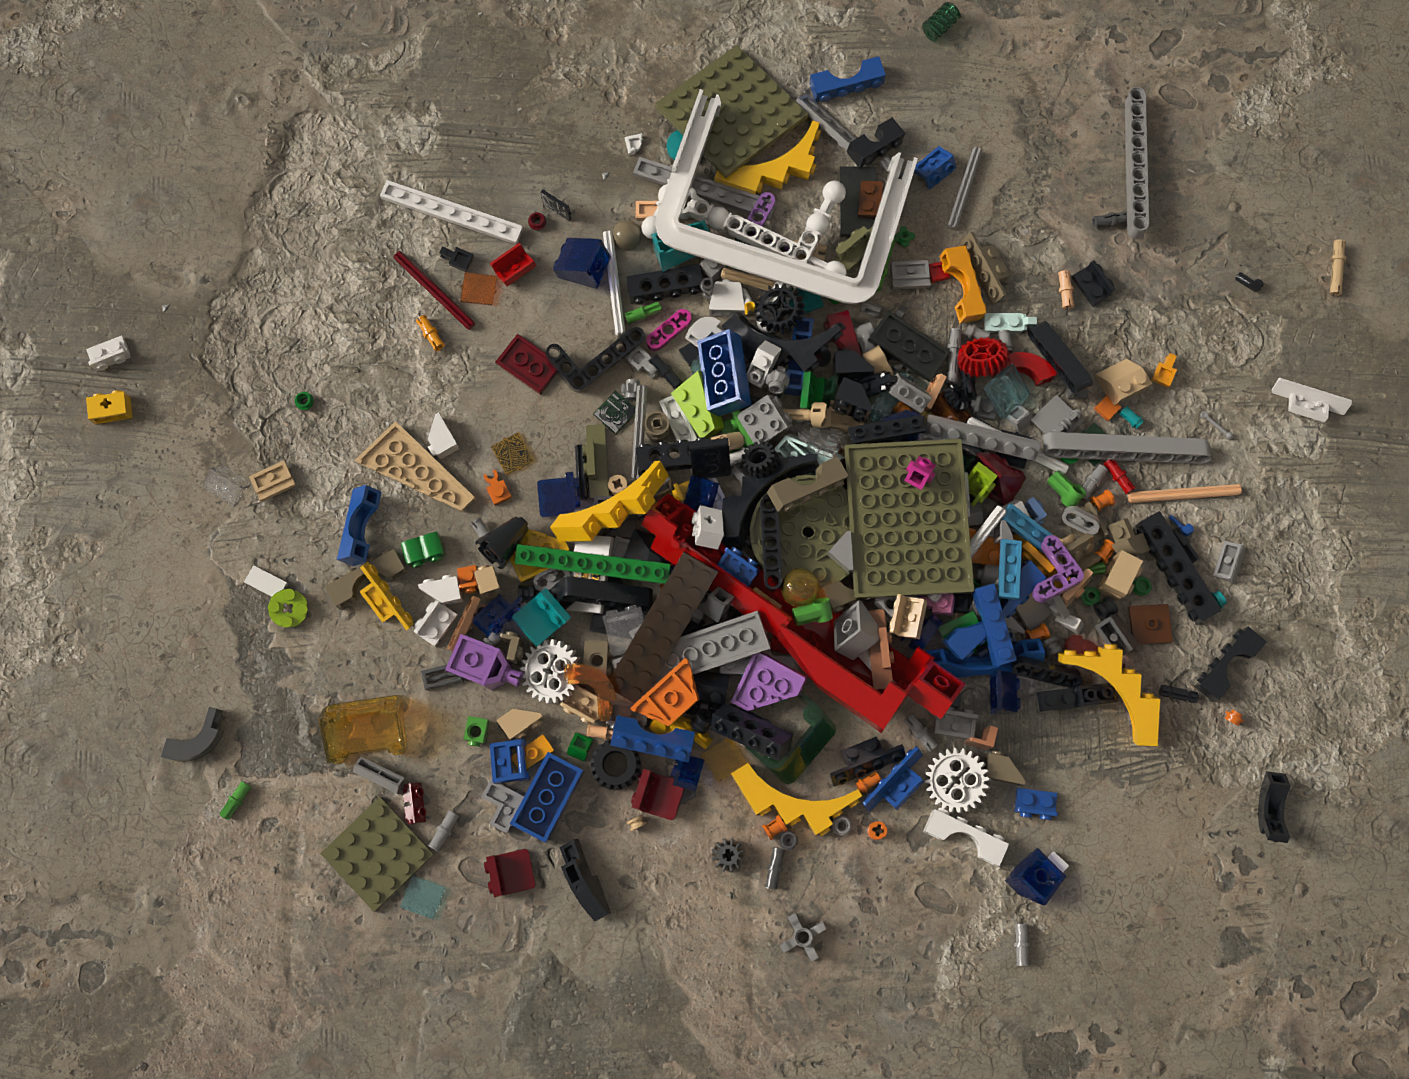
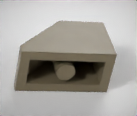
M992 751V753L986 754L984 769L989 770V773L985 774V777L1019 786L1025 785V779L1011 759L1004 756L1003 752Z

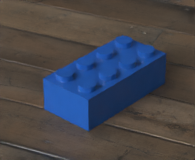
M727 329L697 341L707 411L717 416H722L750 406L751 399L741 335L731 329Z
M547 752L510 825L548 843L585 771Z

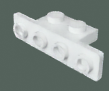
M1279 378L1272 388L1273 394L1289 398V412L1321 422H1326L1329 411L1344 415L1352 404L1350 399L1283 378Z

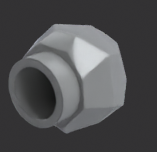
M777 367L776 370H772L767 374L766 384L769 386L768 390L771 393H783L784 389L788 387L789 377L785 368Z

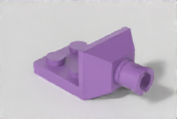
M460 634L445 669L447 672L478 683L489 690L504 685L505 682L518 687L521 681L513 677L523 679L524 675L523 672L512 669L511 663L506 659L507 654L502 650L463 634Z

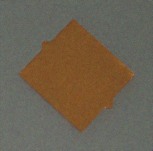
M465 272L463 285H461L460 301L493 306L494 294L497 292L495 289L497 276Z

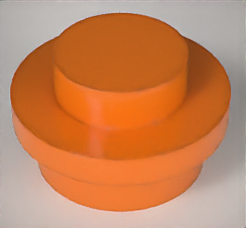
M1233 709L1231 712H1225L1227 714L1225 716L1226 720L1237 726L1241 722L1244 723V720L1241 719L1242 714Z

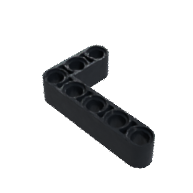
M640 327L631 328L581 369L576 366L558 344L549 345L546 349L545 357L572 391L581 392L640 345L644 340L645 333ZM631 333H638L640 340L634 341L631 338ZM623 344L626 347V351L619 352L616 346ZM551 349L559 352L557 358H552L549 355ZM604 355L611 357L612 362L610 364H605L602 361ZM568 364L571 367V371L568 373L563 372L561 365ZM589 367H595L597 370V375H590L587 369ZM576 378L581 379L583 386H574L573 380Z
M567 576L563 577L550 589V593L565 610L575 602L638 611H649L653 605V589L647 587Z

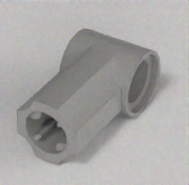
M870 322L854 327L862 354L876 347L868 342L869 337L874 332Z

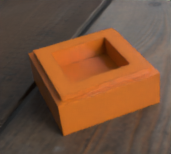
M1106 395L1094 410L1106 421H1109L1121 406L1119 404L1114 406L1109 396Z

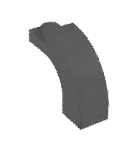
M209 707L200 733L193 739L178 741L166 738L161 757L186 762L197 760L210 753L220 742L224 731L217 729L223 719L222 710Z

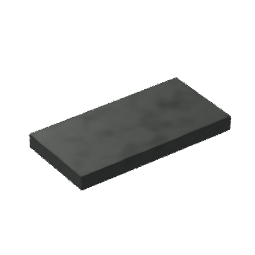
M840 166L839 182L846 189L845 198L840 202V237H851L854 230L860 229L863 226L869 230L873 226L875 218H858L861 181H876V167Z
M889 310L868 339V342L874 346L879 345L883 352L928 382H931L950 353L949 350Z

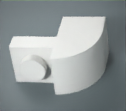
M703 317L698 319L689 328L685 338L698 347L697 341L724 330L718 328L720 320L713 317Z

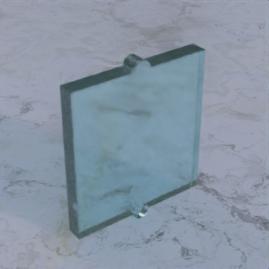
M412 875L408 888L404 890L405 896L400 908L433 920L438 906L441 905L440 901L445 887Z

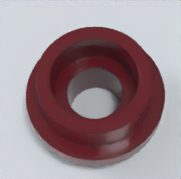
M535 212L529 216L528 224L531 229L538 231L546 226V217L542 213ZM536 220L541 221L539 224L534 223Z

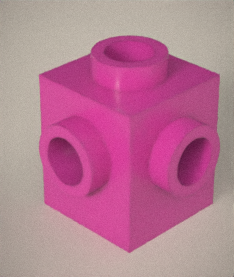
M918 456L915 462L911 460L906 469L909 473L904 481L922 490L926 483L930 484L936 474L933 472L936 465L929 459Z

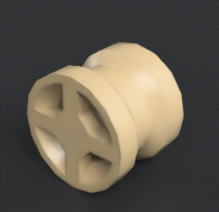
M614 475L609 479L608 486L612 495H616L622 489L628 487L627 480L622 475Z

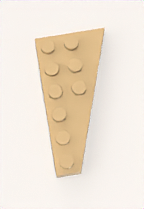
M396 421L354 460L358 464L460 512H463L476 499Z

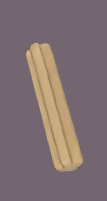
M726 267L721 272L723 279L740 282L769 291L768 286H771L773 289L774 282L769 279Z

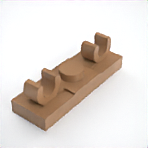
M470 596L446 648L447 650L453 652L460 634L466 635L467 632L471 631L474 624L472 622L473 615L477 618H483V615L478 613V608L487 609V605L479 603L480 598Z

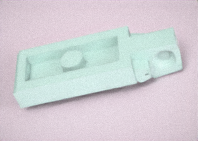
M986 313L984 315V330L990 333H998L1001 330H1010V333H1022V331H1027V328L1037 325V317H1026V314Z

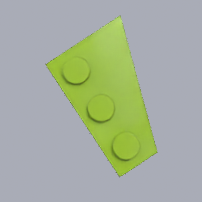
M701 371L694 373L671 393L700 438L705 437L709 439L725 428L721 416L707 411Z

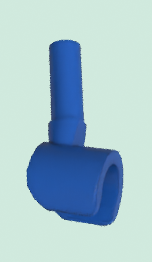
M1173 515L1168 517L1181 529L1185 537L1194 532L1191 524L1183 526Z

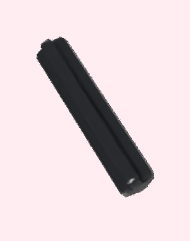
M583 444L575 445L577 497L579 500L588 498L587 474H584L583 463H586V456H583Z

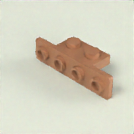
M871 610L869 613L878 624L879 641L869 648L873 688L876 690L886 689L890 681L893 682L891 663H895L893 651L889 652L888 645L892 643L890 631L887 632L884 610Z

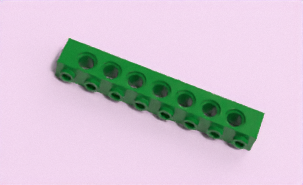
M517 544L515 564L664 584L674 568V564L524 544Z

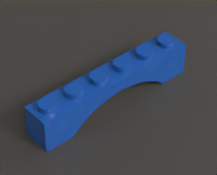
M1025 560L1021 563L1019 599H1003L1000 604L1004 618L1011 617L1016 612L1015 608L1019 604H1024L1030 598L1029 594L1035 586L1046 579L1045 575L1031 560ZM983 620L970 626L955 628L942 640L943 644L958 659L969 658L974 653L973 649L977 645H982L987 640Z
M1040 638L1020 640L1012 645L1016 657L1024 656L1044 661L1045 651ZM945 649L926 651L934 657L933 661L957 678L1013 672L1011 662L995 666L992 664L990 656L981 660L979 655H974L962 660Z

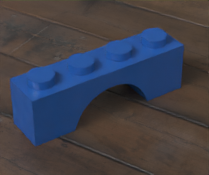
M878 56L863 60L861 69L851 78H838L826 70L811 74L809 84L815 102H825L837 96L844 97L852 92L859 93L867 88L880 87L884 84L886 74Z
M802 317V322L796 321L798 327L793 329L792 340L811 338L814 319ZM793 359L788 363L787 375L789 383L788 387L784 389V394L801 397L804 371Z
M368 485L353 489L337 556L338 561L351 566L366 563L370 545L365 541V528L372 514L378 510L381 491Z
M995 584L974 588L972 596L985 626L988 640L987 647L992 664L999 666L1016 661Z
M617 715L610 746L689 762L695 732L675 728L667 734H652L642 729L637 719Z

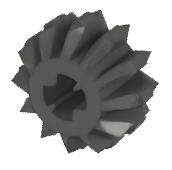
M724 838L723 847L719 842L716 843L717 847L720 848L719 851L712 849V852L717 853L718 856H714L711 859L712 861L719 859V862L715 865L716 868L724 864L722 872L726 871V866H729L730 872H733L732 864L739 869L741 866L736 861L744 862L745 859L738 857V854H744L745 850L737 851L741 843L734 847V839L732 838L730 845H727V839ZM727 849L734 853L731 861H726L727 858L724 860L722 857Z

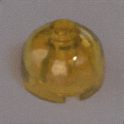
M793 569L782 580V597L793 607L811 604L819 596V580L808 569Z

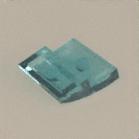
M1014 364L1009 365L998 373L983 388L1000 418H1006L1015 406L1022 405L1031 394Z

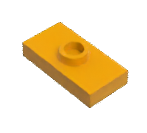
M543 734L524 747L526 771L544 759L547 752L552 753L555 751ZM517 753L512 755V760L518 768Z

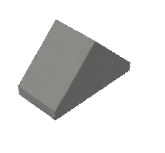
M847 531L828 551V556L847 573L853 572L851 531Z

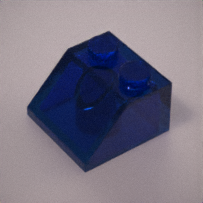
M996 670L989 675L991 714H1016L1018 709L1021 708V700L1017 698V690L1020 689V679L1013 672Z

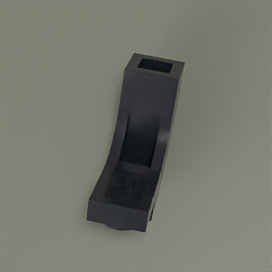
M1269 771L1265 773L1259 795L1258 822L1260 832L1266 834L1267 840L1288 843L1290 835L1284 820V806L1291 786L1286 774Z

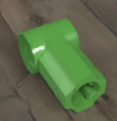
M1060 470L1056 471L1048 479L1047 483L1061 496V501L1066 507L1076 506L1086 495L1085 490L1080 485L1072 483Z
M818 598L813 600L811 604L793 608L792 617L795 625L800 626L814 621L826 622L833 619L829 598Z

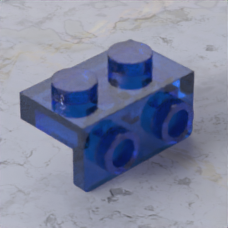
M691 476L683 504H686L696 512L700 505L713 508L719 483L706 478Z
M690 756L689 762L676 760L675 763L678 765L674 764L671 776L674 777L673 785L696 791L705 760Z

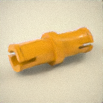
M426 315L418 317L419 319H416V323L423 331L424 338L429 340L434 351H440L442 347H445V344L437 334L438 330L431 325Z

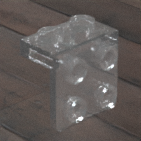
M636 605L628 606L625 608L626 611L618 612L617 610H611L602 616L610 651L613 656L622 655L626 652L633 640L629 631L644 621L641 607L637 608Z

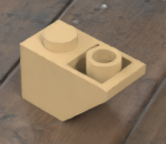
M512 709L497 719V722L510 740H517L526 736L525 732L530 728L534 730L539 727L544 717L541 713Z

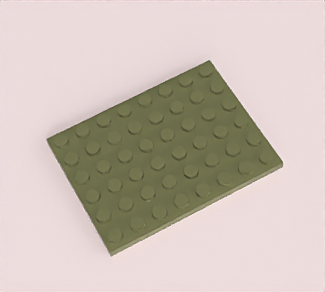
M961 439L845 445V466L848 474L846 481L849 525L853 555L854 599L897 597L898 594L904 596L974 593ZM918 456L927 458L936 465L933 470L936 474L930 484L926 483L922 490L904 481L909 473L906 471L911 460L915 462Z

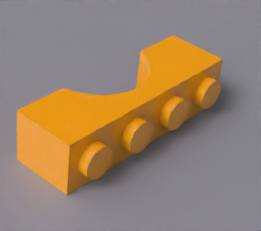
M966 245L946 248L939 256L943 271L954 276L963 288V298L955 306L959 324L979 321L986 314V304L981 297V288L977 284L976 272L971 264L970 253L967 251Z

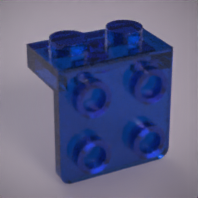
M565 472V478L545 479L537 482L541 517H555L560 514L573 513L574 509L581 507L580 496L576 494V489H579L578 477L574 476L573 472Z
M499 594L472 619V622L487 637L493 632L497 634L504 627L503 624L506 621L510 622L512 616L521 608L522 598L519 596L513 603L509 604Z

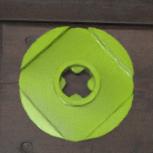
M292 589L280 590L270 599L268 604L269 616L278 626L285 628L298 626L307 616L308 602L298 591ZM293 604V607L291 608L293 612L284 613L283 605Z

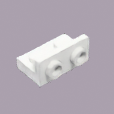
M122 335L86 349L90 359L88 362L89 366L95 371L106 370L108 366L123 363L126 359L131 358L125 338Z
M438 600L428 605L426 615L423 619L420 618L414 626L416 628L414 632L435 647L458 617L455 612L441 604Z

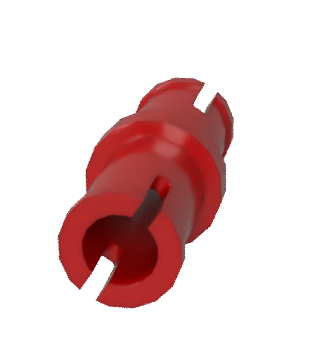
M1107 460L1103 464L1113 476V481H1117L1126 495L1136 489L1127 477V472L1122 470L1115 460Z

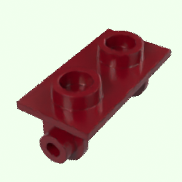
M422 782L404 784L402 789L404 803L410 802L411 806L404 807L408 825L426 822Z

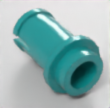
M1126 406L1119 414L1132 425L1131 428L1137 429L1144 422L1142 416L1139 417L1129 406Z

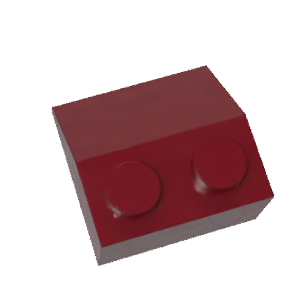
M979 452L976 454L977 463L980 462L997 475L993 481L996 485L992 490L1002 500L1021 489V476L1017 470L1010 468L1006 459H1001L995 453Z

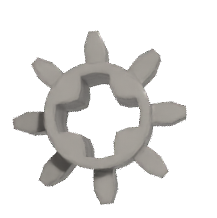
M628 379L626 384H622L621 393L622 396H625V400L636 401L637 386L640 385L639 380Z

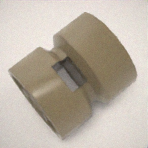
M659 411L651 412L647 415L644 424L647 437L653 442L664 441L670 431L668 417Z

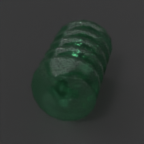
M943 3L932 16L923 22L922 29L926 37L932 42H936L938 38L942 37V34L947 32V28H951L952 24H955L957 19L961 18L959 9L953 3Z

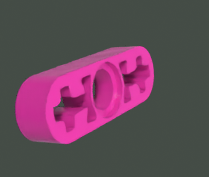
M680 309L648 335L647 347L651 351L661 350L690 325V312L686 309ZM679 316H682V317H685V316H686V321L681 320V321L679 322V320H680V317H679ZM672 326L674 332L668 335L664 332V328ZM658 338H660L658 340V345H652V339L657 340Z

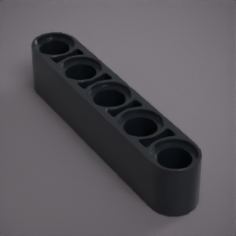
M1047 321L1028 329V336L1032 343L1055 369L1056 373L1073 394L1093 386V380L1088 371Z
M765 495L760 501L764 586L769 592H777L782 584L779 515L775 506L772 509L764 507L765 502L771 501L769 495ZM768 520L774 521L775 526L773 528H767L765 526V522ZM773 539L776 542V546L772 548L767 547L766 541ZM773 558L778 564L775 567H770L766 563L767 560ZM770 578H776L779 583L777 586L772 587L767 581Z

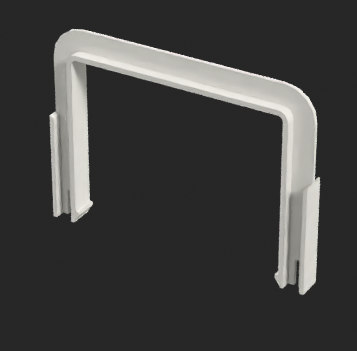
M700 89L656 215L655 228L658 237L664 244L673 249L789 286L791 285L842 303L855 305L866 302L873 297L881 280L918 158L914 157L913 161H907L901 180L898 178L904 159L900 158V152L892 157L887 170L890 173L857 278L844 276L679 222L716 116L719 117L721 109L720 97L716 95V98L711 97L705 116H701L708 96L703 95V90Z

